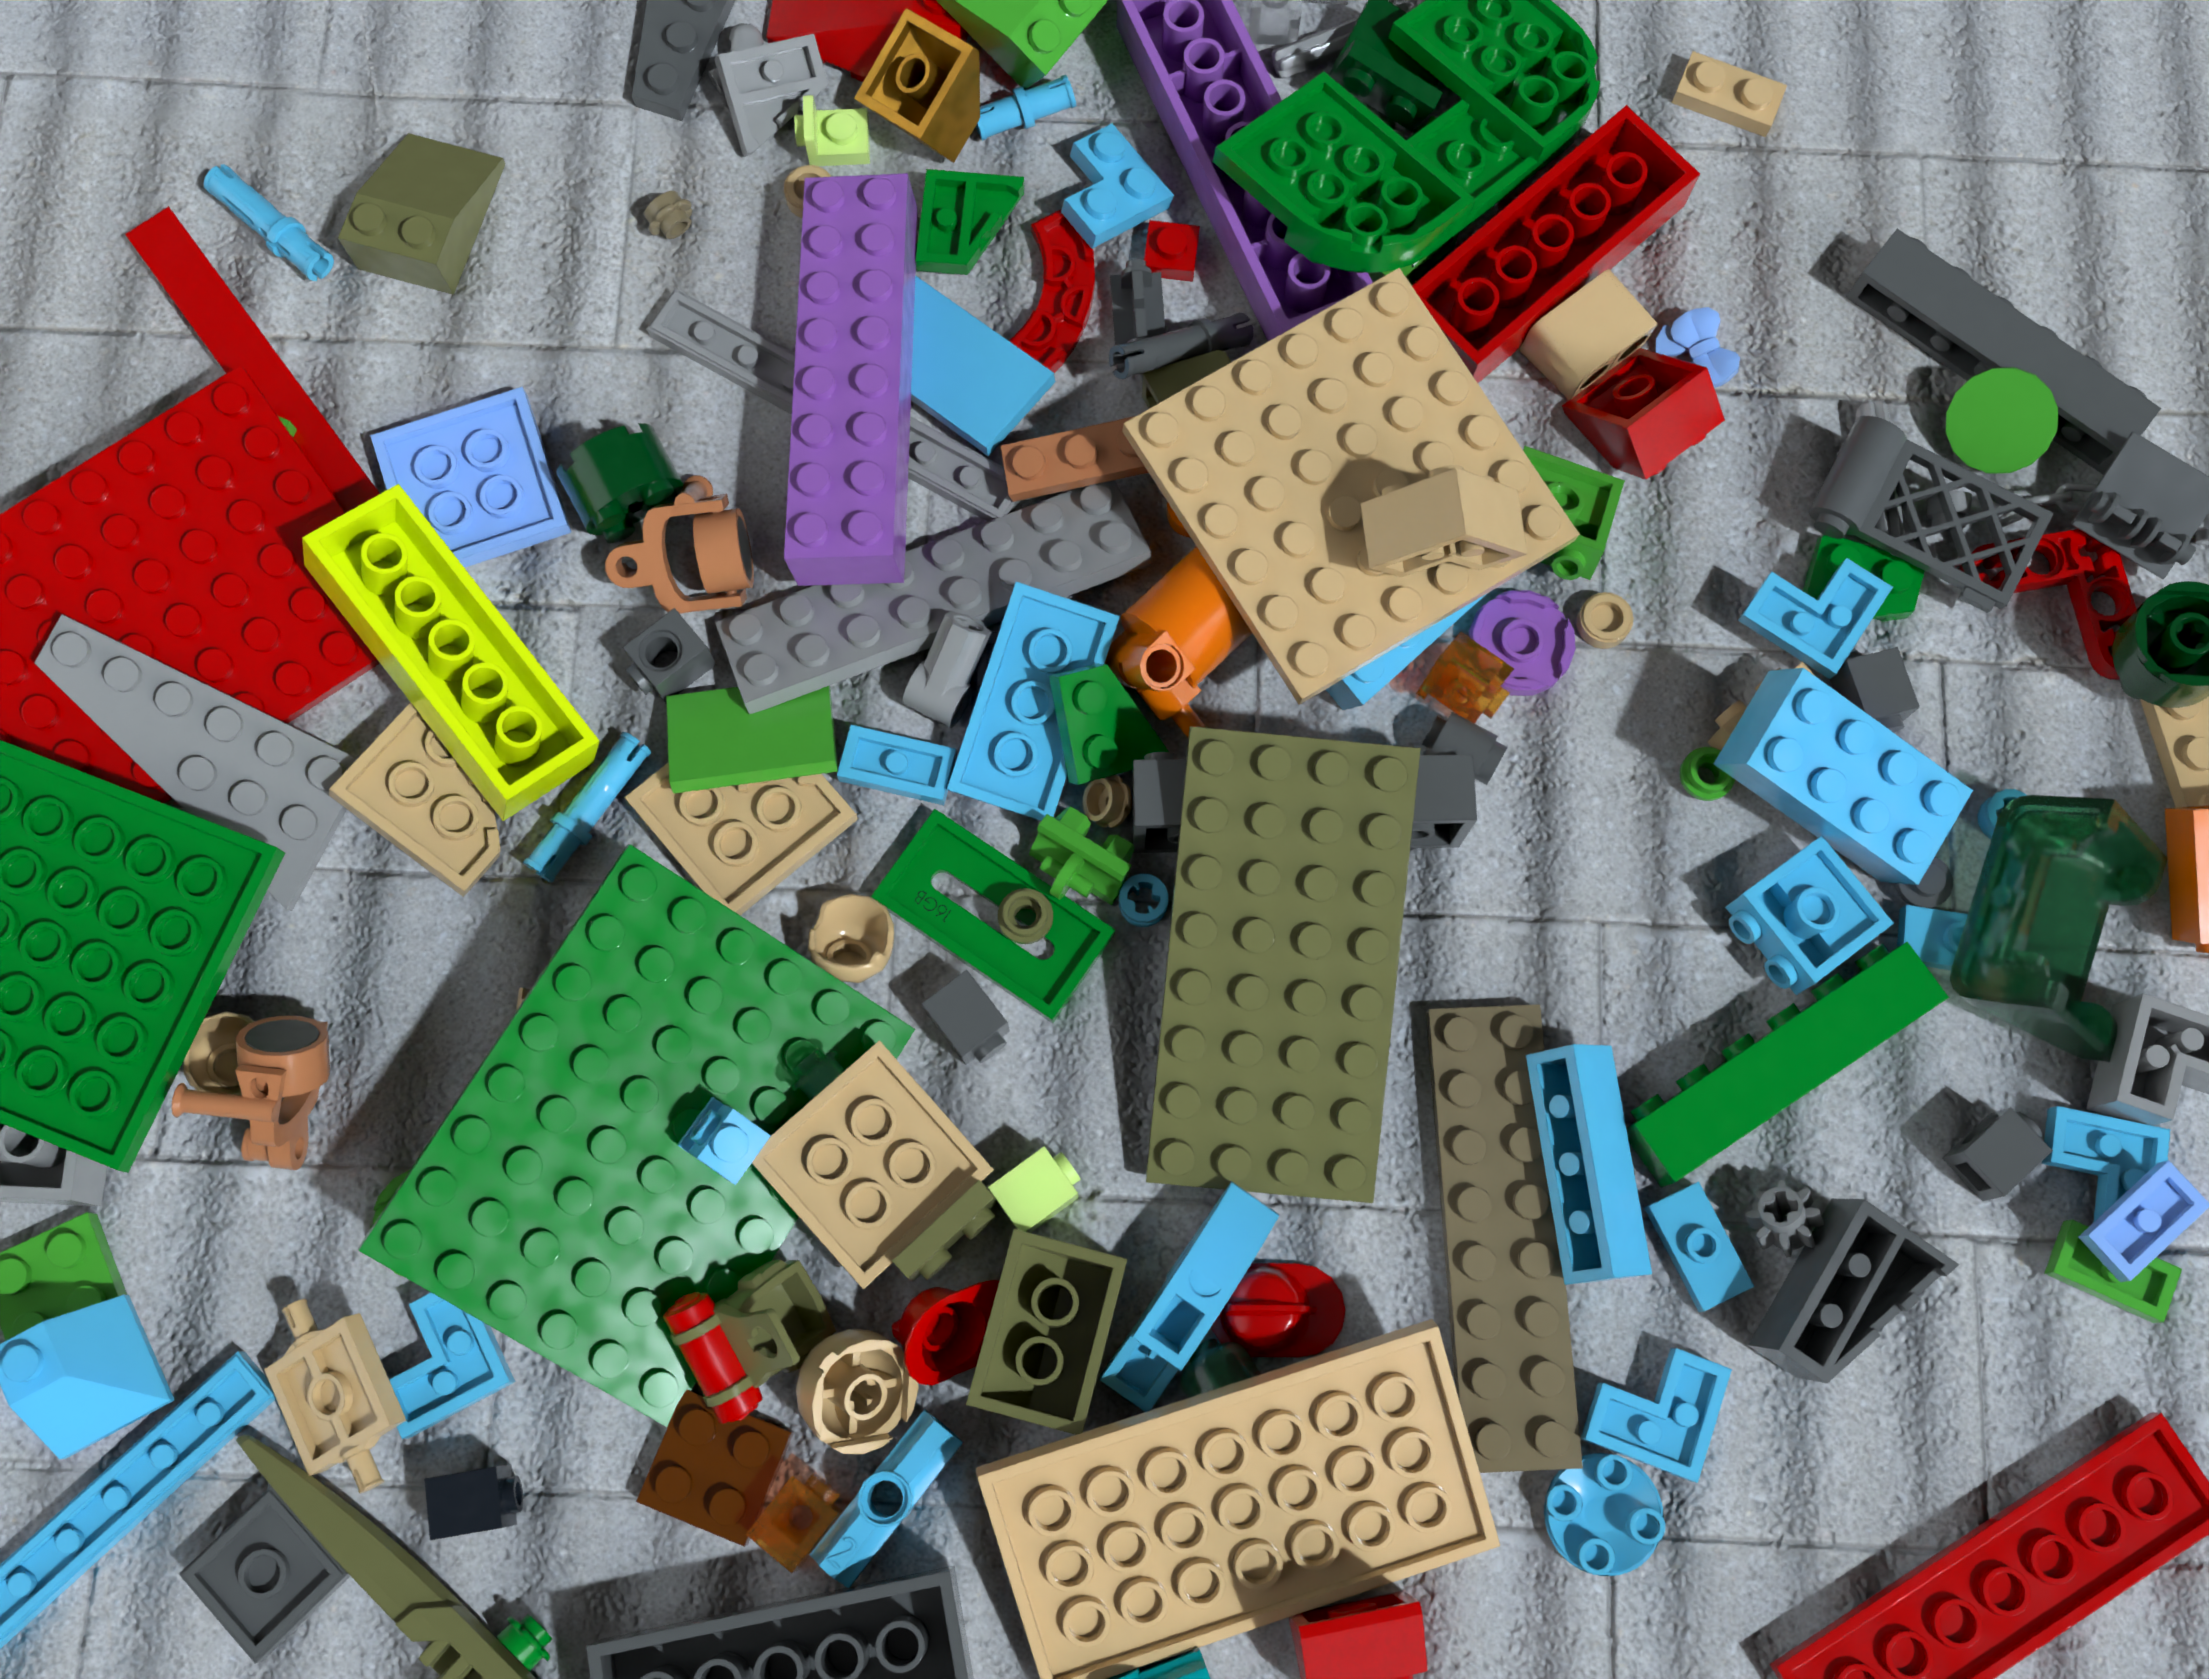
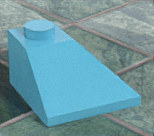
M121 1295L42 1321L0 1344V1386L9 1407L59 1459H66L175 1400L129 1295Z

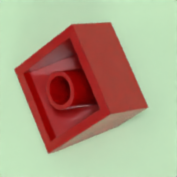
M1642 348L1637 349L1562 405L1565 415L1613 468L1645 480L1663 471L1670 461L1690 446L1700 443L1707 433L1725 421L1707 367Z
M1404 1591L1316 1608L1288 1617L1301 1679H1413V1674L1428 1671L1423 1614L1420 1601Z

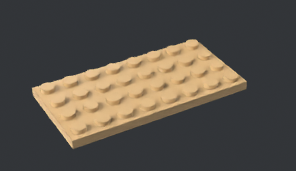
M1433 1319L976 1467L979 1485L1040 1679H1107L1500 1547L1439 1327Z

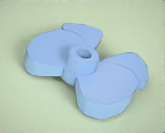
M1710 307L1696 308L1682 314L1673 322L1672 328L1668 325L1663 326L1656 338V353L1672 357L1689 352L1692 359L1690 363L1708 368L1714 388L1729 382L1738 373L1740 357L1736 352L1720 347L1719 341L1716 338L1720 326V316L1717 311Z

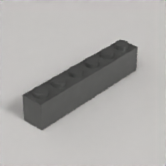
M1898 228L1864 269L1846 295L1847 299L1966 381L1981 372L1996 367H2017L2036 374L2051 389L2058 406V427L2053 441L2102 475H2104L2130 433L2135 432L2141 436L2161 409V407L2147 399L2141 390L2128 386L2103 369L2098 361L2089 356H2084L2059 339L2054 331L2045 326H2040L2015 309L2010 301L1996 296L1971 279L1966 271L1952 266L1928 250L1922 241L1909 237Z

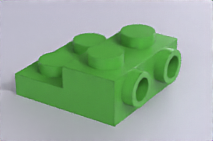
M1524 446L1523 451L1580 534L1573 543L1542 560L1540 563L1551 566L1553 572L1560 578L1574 580L1583 577L1591 580L1604 553L1625 480Z

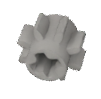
M1779 1180L1777 1187L1771 1188L1766 1192L1755 1191L1758 1200V1210L1746 1212V1218L1750 1228L1760 1229L1756 1235L1760 1248L1764 1250L1774 1244L1776 1247L1783 1249L1786 1258L1791 1257L1793 1250L1799 1249L1804 1245L1811 1248L1816 1246L1811 1234V1227L1824 1225V1219L1820 1209L1810 1208L1814 1201L1807 1187L1797 1193L1788 1188L1784 1180ZM1787 1215V1221L1783 1222V1216Z

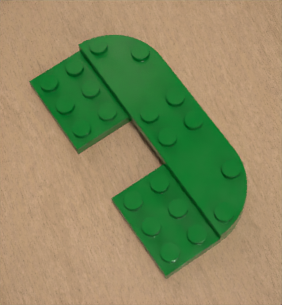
M1425 0L1393 22L1389 39L1462 99L1412 137L1405 140L1326 72H1322L1219 144L1215 149L1213 162L1288 227L1284 242L1303 254L1309 261L1341 270L1366 273L1386 272L1412 265L1431 254L1562 154L1579 137L1600 87V81L1596 80L1594 68L1598 56L1592 42L1579 24L1551 0Z

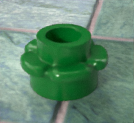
M529 1614L520 1622L513 1616H509L507 1618L509 1624L496 1638L529 1672L542 1658L548 1662L551 1656L544 1648L552 1640V1637Z

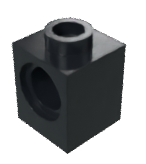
M512 1465L495 1466L424 1479L430 1540L517 1525L516 1513L521 1512L523 1509V1489L519 1476L512 1475Z

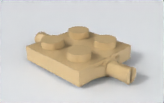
M307 1299L295 1301L281 1310L286 1317L295 1341L282 1358L265 1368L264 1371L308 1476L327 1471L336 1464L347 1461L359 1489V1494L367 1492L384 1483V1479H382L370 1450L381 1436L407 1420L361 1314L343 1317L328 1328L318 1330L308 1307Z

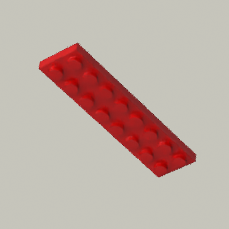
M2150 1412L1769 1665L1778 1679H1995L2208 1536L2209 1481L2164 1415L2159 1412Z

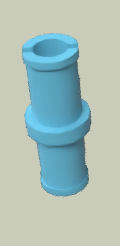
M1062 75L1061 78L1024 90L1022 86L1012 89L1013 95L980 106V120L976 128L983 141L990 136L1021 125L1025 129L1034 127L1035 120L1068 108H1075L1077 106L1067 75Z

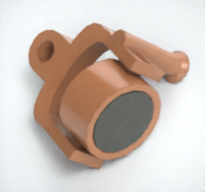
M700 475L691 476L684 481L683 490L673 503L656 505L646 513L642 528L643 540L622 543L608 554L605 561L607 576L615 585L622 588L652 585L658 602L667 612L673 608L680 614L740 607L747 599L746 588H753L754 583L752 551L744 516L738 508L724 510L729 505L727 493L713 496V487L707 478ZM695 514L693 519L694 547L700 577L708 593L707 595L696 597L684 595L672 576L667 559L665 534L668 519L673 516ZM624 557L632 558L637 564V569L628 567L626 563H622V559Z
M276 1016L248 1024L239 1030L235 1038L237 1069L235 1071L242 1095L190 1090L184 1083H180L176 1087L172 1098L171 1109L173 1116L178 1118L183 1113L249 1120L250 1128L245 1130L241 1146L244 1160L268 1161L272 1168L300 1169L308 1149V1116L317 1102L320 1086L327 1082L330 1075L328 1022L302 1016Z

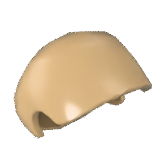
M846 894L827 900L820 907L816 924L813 929L809 930L808 951L811 953V961L842 982H864L881 972L887 965L893 951L894 923L887 907L870 896Z
M225 1011L204 1018L183 1061L184 1075L189 1085L194 1087L195 1090L242 1095L235 1071L237 1069L235 1038L239 1030L254 1022L249 1016Z

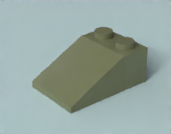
M408 133L356 193L338 240L359 270L454 295L506 163L501 157Z

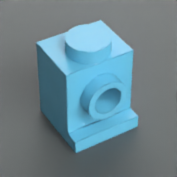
M711 1097L677 1145L717 1174L736 1185L771 1135L733 1108Z

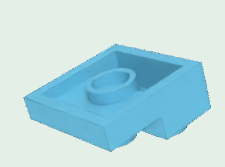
M1822 835L1725 907L1732 915L1729 918V925L1734 935L1746 944L1754 943L1767 959L1764 967L1771 981L1783 989L1790 987L1795 995L1817 983L1894 924Z

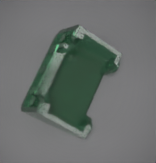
M2027 795L2010 801L2002 809L1997 819L1951 967L1950 982L1952 988L1970 1005L2073 1056L2110 1062L2117 1037L2118 1026L2115 1018L2103 1006L2091 1002H2083L2082 997L2109 905L2132 906L2150 899L2157 892L2161 884L2168 858L2115 799Z

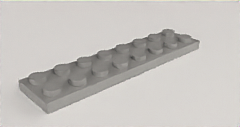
M1112 480L1076 488L1003 515L1002 518H995L906 551L904 583L814 585L719 620L715 624L748 713L752 714L931 648L945 614L950 611L975 618L983 622L985 627L1003 621L1015 582L1061 597H1067L1153 564L1152 556L1116 481Z

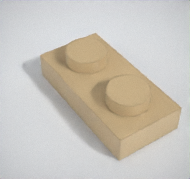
M1692 51L1671 103L1766 137L1773 124L1787 85Z

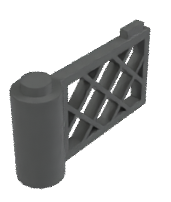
M1860 416L1856 419L1809 509V515L1815 521L1814 527L1820 533L1835 539H1842L1845 535H1855L1962 590L1958 599L1986 613L1990 612L1993 606L1999 609L2007 606L2054 514L1907 440L1905 433L1899 427L1887 420L1874 416ZM1909 460L1928 469L1934 485L1933 488L1910 494L1903 475ZM1944 477L1953 482L1946 483ZM1965 487L1975 492L1983 512L1959 519L1949 491ZM1894 489H1896L1898 498L1889 500ZM1937 495L1947 522L1922 529L1913 502ZM1993 502H1995V503H1997V504H1999V505H2001V506L1995 508ZM1902 506L1911 533L1895 538L1875 528L1883 511ZM2013 511L2033 521L2025 539L2007 543L1998 515ZM1986 519L1995 547L1971 554L1962 526ZM1950 530L1959 558L1943 562L1931 555L1925 537ZM1914 541L1916 548L1907 544V542ZM2019 548L2013 560L2011 551ZM1995 555L1999 556L2006 575L1999 590L1980 580L1975 561ZM1961 565H1962V567H1963V569H1964V572H1962V571H1960V570H1958V569H1956V568H1954V567H1958V566H1961Z

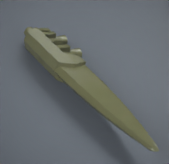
M243 1435L236 1439L245 1454L292 1512L343 1569L396 1623L395 1625L412 1642L431 1641L418 1659L426 1667L431 1666L439 1674L436 1679H536L440 1581L367 1517L317 1479L308 1476L307 1472L254 1437Z

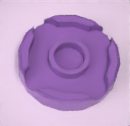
M1530 590L1507 591L1497 595L1495 599L1489 601L1486 605L1484 604L1476 612L1467 634V654L1477 676L1492 689L1511 696H1533L1552 688L1568 670L1576 650L1574 628L1569 618L1566 620L1564 614L1558 610L1559 606L1549 597Z

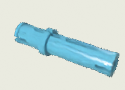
M221 164L220 168L215 166L208 171L204 179L206 191L226 205L238 218L263 237L267 248L274 255L281 258L285 257L309 280L317 281V275L320 279H323L329 274L334 264L333 256L308 237L306 229L297 219L286 217L261 194L244 182L229 166Z
M624 731L621 733L618 741L563 813L556 811L552 816L550 822L553 826L530 856L523 861L529 869H535V873L546 881L553 883L556 875L580 844L583 846L588 844L592 838V835L589 833L645 758L649 757L652 753L646 745H637L640 741L631 734Z

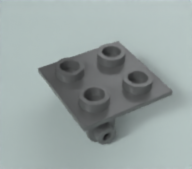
M2131 432L2071 525L2157 577L2165 579L2175 562L2180 565L2186 564L2196 551V547L2190 544V540L2209 513V476L2139 434Z

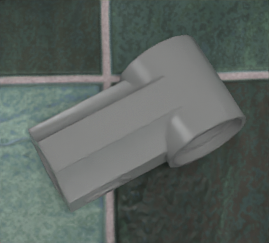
M953 611L945 614L926 661H923L917 667L906 686L902 700L903 704L949 728H953L957 724L971 699L973 685L970 684V681L992 633L984 626L983 622Z

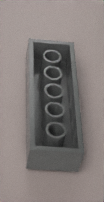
M1449 747L1431 748L1425 750L1419 759L1410 848H1459L1477 821L1473 754L1457 755V750ZM1153 752L1146 754L1144 760H1134L1132 821L1133 845L1135 847L1133 853L1177 852L1186 759H1178L1175 753Z
M954 1565L606 1637L586 1646L590 1679H974Z

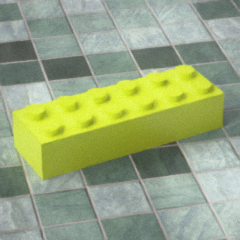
M399 484L302 537L304 566L502 821L513 816L594 763L599 739Z

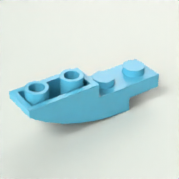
M1231 1181L1167 1273L1166 1281L1100 1374V1381L1144 1412L1150 1411L1178 1369L1182 1371L1219 1316L1268 1237L1279 1214Z

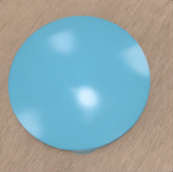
M1607 1453L1582 1456V1469H1560L1549 1485L1544 1502V1519L1548 1535L1562 1557L1584 1572L1598 1576H1617L1631 1572L1649 1559L1664 1536L1665 1521L1659 1493L1649 1476L1633 1462L1619 1455Z

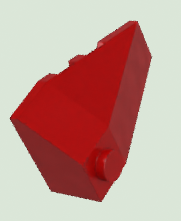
M772 0L766 38L768 43L814 34L823 64L828 62L850 71L851 78L864 82L906 8L966 43L968 32L936 0Z

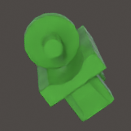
M1071 806L1067 807L1056 818L1046 814L1038 825V834L1029 855L1042 862L1040 870L1055 878L1049 894L1060 900L1071 888L1086 898L1092 893L1113 905L1132 866L1129 862L1135 849L1134 845L1119 835H1109L1102 846L1086 838L1085 836L1089 831L1091 822L1086 815Z

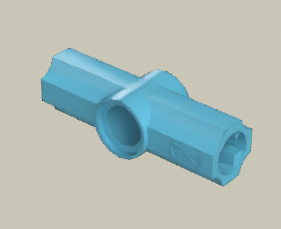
M923 1410L876 1471L863 1482L857 1495L809 1555L834 1580L850 1588L903 1519L911 1513L915 1504L964 1442L928 1411ZM883 1480L891 1481L901 1489L903 1501L896 1514L884 1515L873 1505V1490Z

